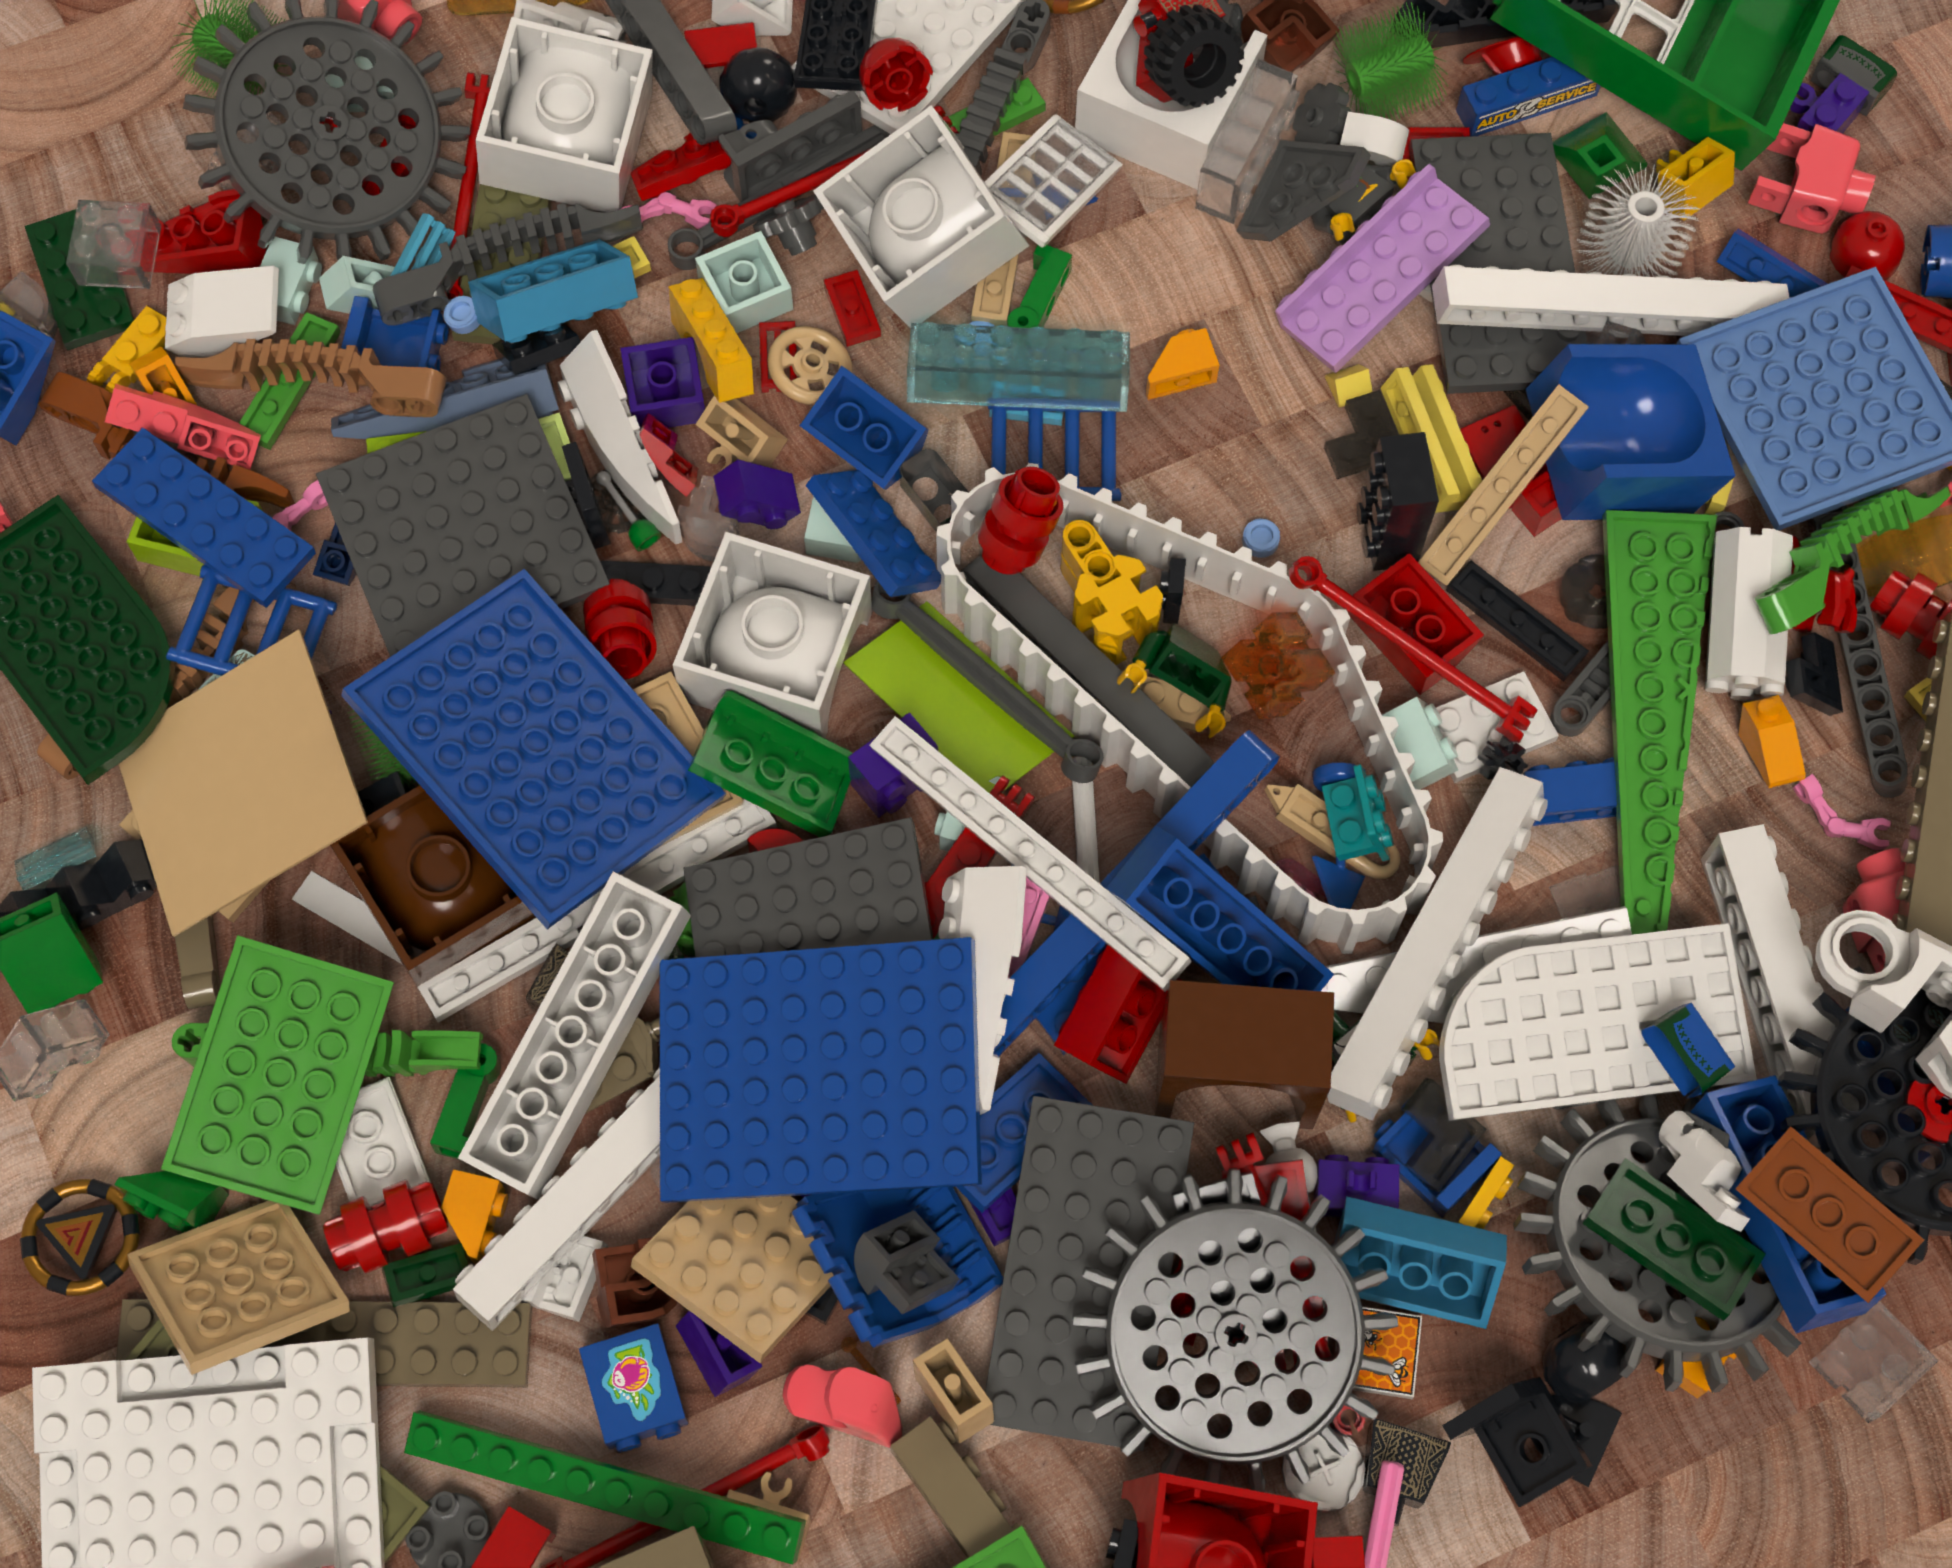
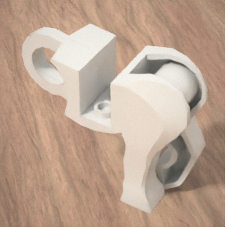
M1854 910L1840 914L1824 928L1816 945L1815 960L1821 976L1832 988L1851 997L1849 1008L1851 1016L1882 1033L1906 1008L1921 988L1926 991L1927 997L1933 1003L1941 1007H1947L1952 1011V946L1918 928L1914 929L1911 933L1896 928L1891 920L1871 911ZM1854 931L1863 932L1874 937L1882 945L1885 953V966L1883 970L1874 974H1864L1851 969L1844 962L1839 951L1841 937ZM1952 1012L1915 1059L1939 1091L1951 1099Z

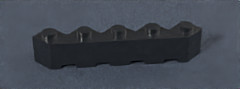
M1406 0L1403 4L1408 19L1409 8L1413 23L1414 10L1418 31L1419 19H1421V35H1423L1424 17V35L1427 31V40L1429 43L1431 42V48L1518 36L1490 19L1497 6L1492 3V0H1449L1445 6L1437 0ZM1561 0L1563 4L1596 24L1609 22L1619 8L1618 3L1614 0ZM1401 7L1399 11L1405 21L1403 8ZM1398 11L1397 14H1396V16H1397L1398 20L1400 21V16H1399V11Z
M142 839L114 842L95 864L62 867L45 888L10 892L0 904V918L54 893H58L81 931L136 903L147 900L153 895L154 889L157 886Z

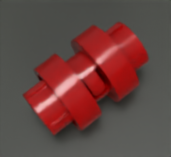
M1031 466L1016 470L1015 474L1005 477L1000 482L992 500L991 508L983 519L978 530V541L982 547V558L990 568L999 573L1013 575L1035 565L1045 550L1049 541V534L1055 529L1063 512L1064 505L1059 495L1060 485L1057 479L1046 470Z
M1894 570L1870 604V608L1885 618L1880 629L1897 640H1900L1905 632L1913 635L1921 641L1915 651L1931 660L1932 656H1936L1937 643L1933 642L1935 625L1938 620H1942L1952 610V599L1947 603L1934 595L1933 591L1938 583L1923 573L1918 572L1912 580L1901 572Z
M623 579L608 580L609 585L598 589L585 600L583 615L586 638L619 675L626 680L640 675L655 657L657 643L649 597L641 588Z
M407 1179L383 1188L385 1201L371 1207L364 1196L340 1205L341 1215L326 1220L323 1225L329 1249L338 1269L347 1272L361 1266L365 1274L390 1263L389 1251L403 1247L407 1256L410 1257L432 1248L431 1238L447 1232L449 1228L447 1218L441 1209V1201L433 1183L425 1181L411 1187Z

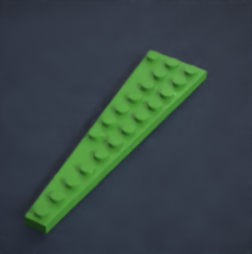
M1606 510L1602 516L1613 754L1617 796L1616 818L1621 907L1625 906L1627 908L1632 935L1667 931L1672 896L1670 888L1674 879L1675 846L1679 837L1680 827L1678 826L1680 807L1683 804L1684 791H1682L1684 772L1687 770L1698 679L1697 667L1700 662L1701 653L1700 638L1705 620L1704 605L1709 587L1708 572L1713 553L1717 515Z

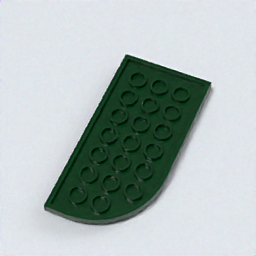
M57 495L0 533V670L86 784L89 785L133 754L154 731L163 717L172 694L175 679V663L166 659L171 643L154 613L62 498Z

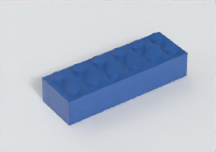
M1157 825L1106 887L1108 891L1186 954L1219 984L1321 991L1334 975L1333 972L1179 839Z
M1776 1075L1707 1092L1690 1113L1704 1119L1730 1136L1728 1148L1736 1156L1742 1170L1735 1183L1729 1189V1192L1741 1201L1738 1208L1750 1218L1744 1229L1751 1244L1766 1254L1761 1264L1795 1333L1866 1314L1886 1295L1883 1287L1867 1303L1735 1189L1785 1133L1781 1132L1780 1123L1785 1118L1795 1115L1782 1087L1778 1085ZM1804 1131L1798 1132V1133L1801 1134L1806 1140H1808V1138H1807V1136L1805 1135Z

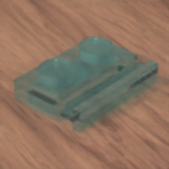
M87 827L15 860L16 878L22 889L27 890L54 877L62 867L79 865L96 857L94 840Z

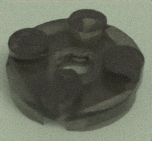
M1588 555L1579 559L1578 563L1573 564L1565 572L1559 588L1560 601L1565 609V616L1571 622L1579 623L1589 628L1604 629L1608 628L1606 596L1598 599L1589 593V590H1592L1594 585H1600L1601 591L1606 592L1604 555Z

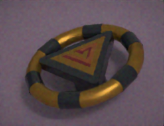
M77 1179L51 1188L35 1202L23 1223L20 1246L22 1260L36 1282L47 1290L61 1295L82 1296L109 1287L124 1274L129 1267L127 1254L138 1249L140 1228L138 1214L133 1206L122 1200L125 1195L122 1191L112 1184L96 1179ZM76 1194H89L112 1203L42 1219L46 1213L64 1198ZM118 1210L121 1215L124 1234L121 1251L115 1261L97 1276L90 1278ZM38 1228L82 1279L81 1281H73L51 1274L43 1266L38 1254L36 1237Z

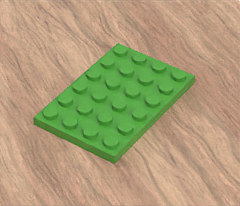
M237 935L161 1170L320 1215L394 982Z

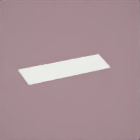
M311 871L292 900L402 964L364 901Z

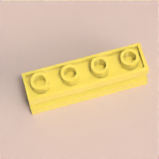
M1433 364L1420 366L1413 376L1409 367L1396 368L1380 389L1398 433L1402 435L1425 432L1439 499L1435 513L1460 510L1482 482V478L1477 472L1470 455L1469 446L1463 438L1456 415L1448 402L1442 381L1439 379Z

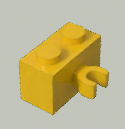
M1707 137L1685 154L1677 150L1669 151V163L1658 159L1656 161L1657 174L1659 173L1658 184L1663 176L1665 178L1662 180L1659 192L1661 190L1663 192L1671 185L1660 198L1665 194L1668 196L1672 192L1676 193L1664 204L1671 199L1691 198L1679 201L1676 204H1669L1665 208H1682L1681 206L1689 208L1687 206L1701 209L1733 186L1735 151ZM1700 209L1674 210L1671 214L1692 216Z

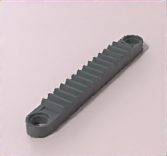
M1722 511L1715 514L1717 515L1716 526L1723 524L1731 529L1745 527L1743 521L1732 512ZM1713 553L1709 563V581L1712 578ZM1608 641L1556 702L1551 712L1550 720L1559 734L1568 737L1580 735L1611 700ZM1564 708L1576 709L1580 713L1581 721L1577 724L1565 722L1561 717V710Z

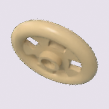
M799 326L784 331L774 340L768 353V370L775 385L789 398L807 405H814L833 379V375L827 374L829 369L828 363L838 365V370L843 366L850 372L853 371L852 361L845 346L829 332L816 327ZM812 342L826 347V353L823 354L819 350L811 348ZM793 343L801 349L794 357L786 351L787 347ZM806 361L812 362L816 367L809 366ZM792 366L794 373L797 375V378L792 381L784 372V369ZM818 381L822 382L823 390L812 391L809 389L808 384Z

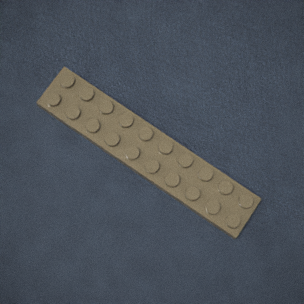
M122 1299L116 1360H125L159 1319L148 1299ZM349 1301L350 1312L260 1347L369 1337L374 1338L376 1386L528 1388L532 1305L530 1303H519L491 1331L461 1302H411L393 1307L391 1302Z

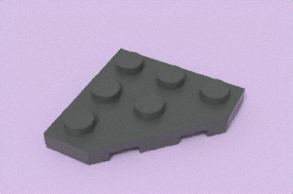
M1280 140L1236 231L1243 239L1273 241L1356 187L1371 156L1364 147Z

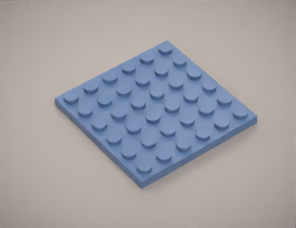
M1876 267L1679 338L1677 344L1696 345L1723 435L1773 528L1778 531L1952 466V400Z

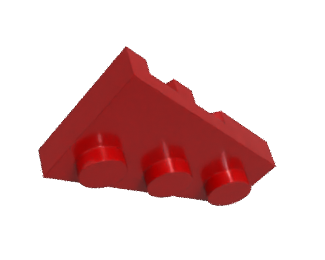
M689 133L683 137L685 143L675 151L663 150L631 171L630 175L641 201H645L650 198H657L661 193L682 184L693 183L699 177L715 170L726 169L731 165V159L721 147L719 140L700 145L692 134Z

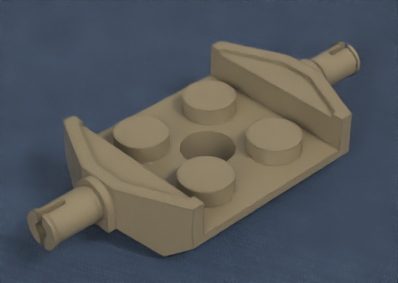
M639 1017L636 1018L585 1114L654 1076L659 1065L657 1041L660 1040L658 1037L660 1035V1017L646 1023Z

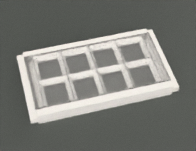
M1055 114L985 181V184L1017 229L1043 248L1116 175L1123 164Z

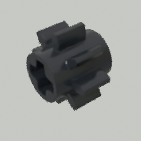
M1502 736L1500 742H1490L1488 740L1482 754L1477 757L1484 764L1480 774L1488 780H1493L1500 767L1522 774L1524 768L1528 767V764L1521 758L1526 752L1525 748L1518 743L1513 744V741L1506 736Z

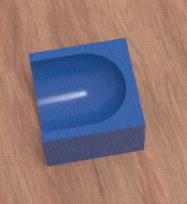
M1568 344L1525 389L1533 416L1558 384L1589 406V409L1546 462L1562 520H1603L1602 516L1606 510L1694 514L1736 476L1699 353L1694 344Z

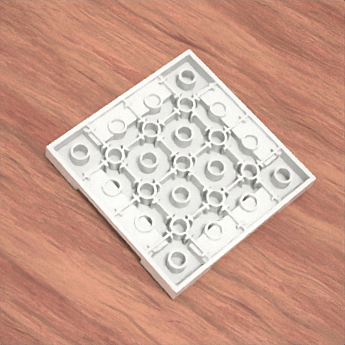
M366 1337L258 1348L193 1375L190 1374L180 1355L32 1368L34 1453H39L42 1568H322L329 1565H334L335 1568H385L374 1338Z

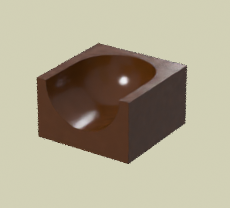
M420 785L366 817L368 820L367 824L330 845L344 871L417 988L442 971L536 918Z
M1170 980L1160 1023L1154 1116L1170 1118L1176 1096L1189 1089L1220 1085L1250 1086L1287 1093L1294 1105L1297 1122H1300L1299 1128L1313 1129L1331 1089L1335 993Z

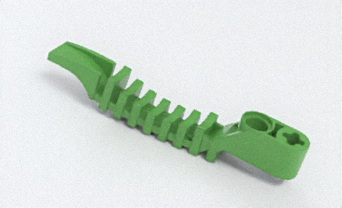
M1948 486L1931 495L1923 492L1915 496L1907 489L1901 491L1894 489L1865 498L1866 500L1855 503L1853 507L1843 510L1842 514L1832 517L1833 521L1821 525L1822 529L1812 532V537L1800 541L1802 547L1794 548L1789 552L1795 565L1794 573L1755 597L1768 633L1777 634L1789 630L1825 608L1824 596L1829 568H1840L1844 565L1840 554L1848 555L1853 552L1850 543H1860L1862 541L1860 535L1869 536L1873 534L1872 531H1876L1877 536H1880L1888 530L1898 529L1904 531L1910 528L1907 521L1908 518L1910 523L1922 519L1951 496Z
M208 1023L184 1024L173 1034V1050L193 1067L195 1066ZM392 1030V1037L386 1032H378L365 1075L367 1077H377V1074H383L386 1077H395V1074L400 1073L404 1077L414 1076V1073L426 1075L437 1070L480 1069L481 1063L479 1061L483 1034L475 1031L417 1030L412 1031L411 1036L413 1038H411L402 1030Z

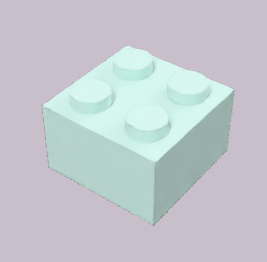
M761 231L695 258L698 279H704L736 333L794 310L791 286Z

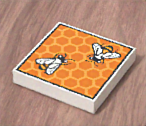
M1362 1307L1363 1315L1384 1312L1393 1314L1398 1318V1327L1388 1330L1365 1331L1363 1353L1367 1356L1386 1359L1395 1366L1394 1375H1378L1371 1371L1360 1370L1353 1390L1413 1399L1422 1316Z

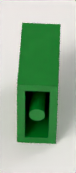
M54 893L0 918V971L29 1017L41 1011L51 1010L59 1003L78 994H86L103 983L99 961L58 893Z

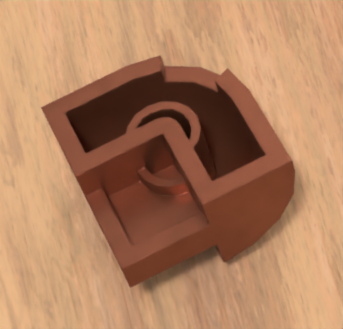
M1264 0L1245 14L1241 24L1244 43L1249 41L1254 30L1268 35L1264 59L1282 80L1299 67L1302 68L1309 63L1340 32L1337 26L1313 0Z
M653 1237L638 1239L635 1244L601 1248L593 1251L592 1257L599 1291L596 1299L602 1321L607 1328L652 1321L665 1316L677 1305L678 1302L631 1268L632 1258Z

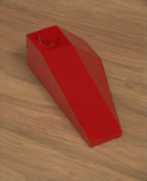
M235 189L218 191L208 196L209 202L194 209L190 205L179 209V216L166 222L158 219L123 235L116 268L120 271L193 274L260 267L266 252V248L262 249L257 246L260 231L264 227L261 216L256 210L249 207L238 219L227 223L223 219L225 211L229 204L241 195Z

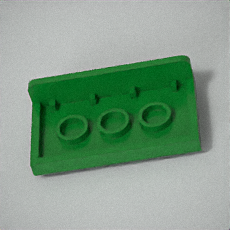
M725 691L711 713L688 771L818 837H824L832 833L850 785L848 757L853 753L817 735L815 732L782 717L780 714L766 709L741 694Z

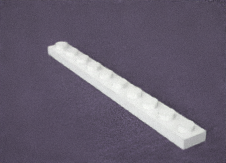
M896 716L869 745L878 755L1012 866L1027 867L1026 877L1164 992L1167 991L1170 980H1176L1192 962L1174 944Z
M743 799V805L655 849L621 876L661 895L685 881L684 867L723 859L748 844L747 839L753 834L762 830L777 828L776 821L769 811ZM603 889L549 929H546L535 918L419 985L418 989L437 1022L439 1023L550 959L551 956H555V948L559 946L558 950L561 948L560 951L571 947Z

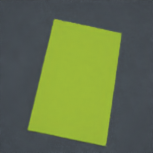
M926 601L919 607L1007 679L1071 738L1074 737L1066 727L976 645L969 641L964 634L930 603ZM901 620L843 662L846 667L901 718L910 712L938 745V752L988 793L995 786L989 780L997 776H1005L1010 780L1006 787L1007 789L1054 753L1051 748L1015 721L963 677Z

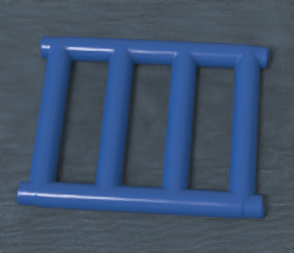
M1000 395L987 397L988 409H992L991 468L994 467L1002 475L1006 474L1007 410L1028 411V463L1038 464L1041 469H1043V411L1065 412V476L1068 473L1076 476L1078 489L1095 495L1102 488L1112 491V501H1121L1120 488H1116V412H1120L1121 399ZM1080 412H1101V487H1079Z
M203 565L200 570V578L203 580L176 647H170L166 654V659L222 676L239 666L229 662V659L253 599L206 565ZM217 584L238 589L239 593L214 657H209L192 652L191 650ZM285 587L274 599L277 601L256 655L278 642L290 607L295 605L313 611L303 637L312 660L328 615H334L338 604L322 597Z

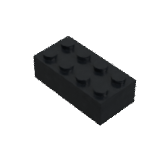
M1425 432L1379 437L1376 452H1371V469L1366 470V486L1361 488L1362 502L1357 503L1359 525L1365 524L1367 536L1363 537L1364 555L1366 558H1371L1373 571L1386 570L1409 553L1419 562L1439 502Z

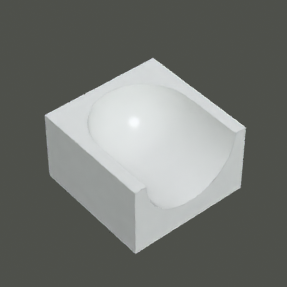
M1128 0L1077 90L1075 129L1107 152L1202 191L1260 84L1268 35L1254 30L1249 41L1240 47L1244 50V59L1239 61L1243 66L1241 73H1236L1234 77L1237 80L1233 87L1229 85L1225 89L1227 94L1222 98L1216 96L1214 103L1206 105L1202 102L1200 107H1192L1190 104L1186 107L1174 100L1163 103L1136 86L1140 35L1134 28L1133 20L1136 16L1142 14L1138 7L1141 0Z
M511 17L476 137L479 184L573 206L579 204L586 209L603 213L621 209L652 97L653 50Z
M932 105L813 190L882 300L911 329H914L1029 247L1021 232L1011 221L963 150L964 146Z
M725 532L673 663L676 682L688 703L713 710L725 691H733L826 738L831 702L846 652L859 625H868L872 615L870 575Z

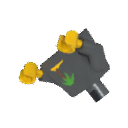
M1404 159L1396 162L1393 166L1367 164L1356 187L1311 215L1314 228L1318 231L1334 235L1335 240L1344 245L1355 234L1357 228L1364 221L1370 220L1381 209L1383 203L1393 195L1394 184L1397 183L1401 189L1407 185V177L1416 173L1412 162Z

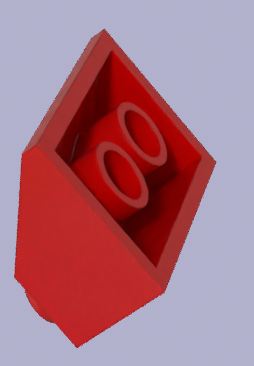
M1410 553L1352 595L1454 667L1484 637L1479 628ZM1348 612L1350 618L1419 695L1443 679L1442 676Z
M1107 945L1105 950L1098 956L1096 967L1087 984L1080 990L1071 1014L1061 1025L1059 1036L1054 1046L1127 1084L1161 1021L1167 991L1164 992Z

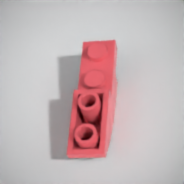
M115 384L105 418L106 423L139 432L143 427L159 439L178 444L177 449L213 460L221 457L226 459L229 465L235 464L251 470L261 437L260 434L195 404L154 391L153 395L119 384Z

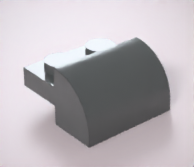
M914 1210L863 1233L855 1248V1271L864 1291L869 1295L881 1290L901 1314L953 1290L960 1279L933 1250L940 1241V1238Z

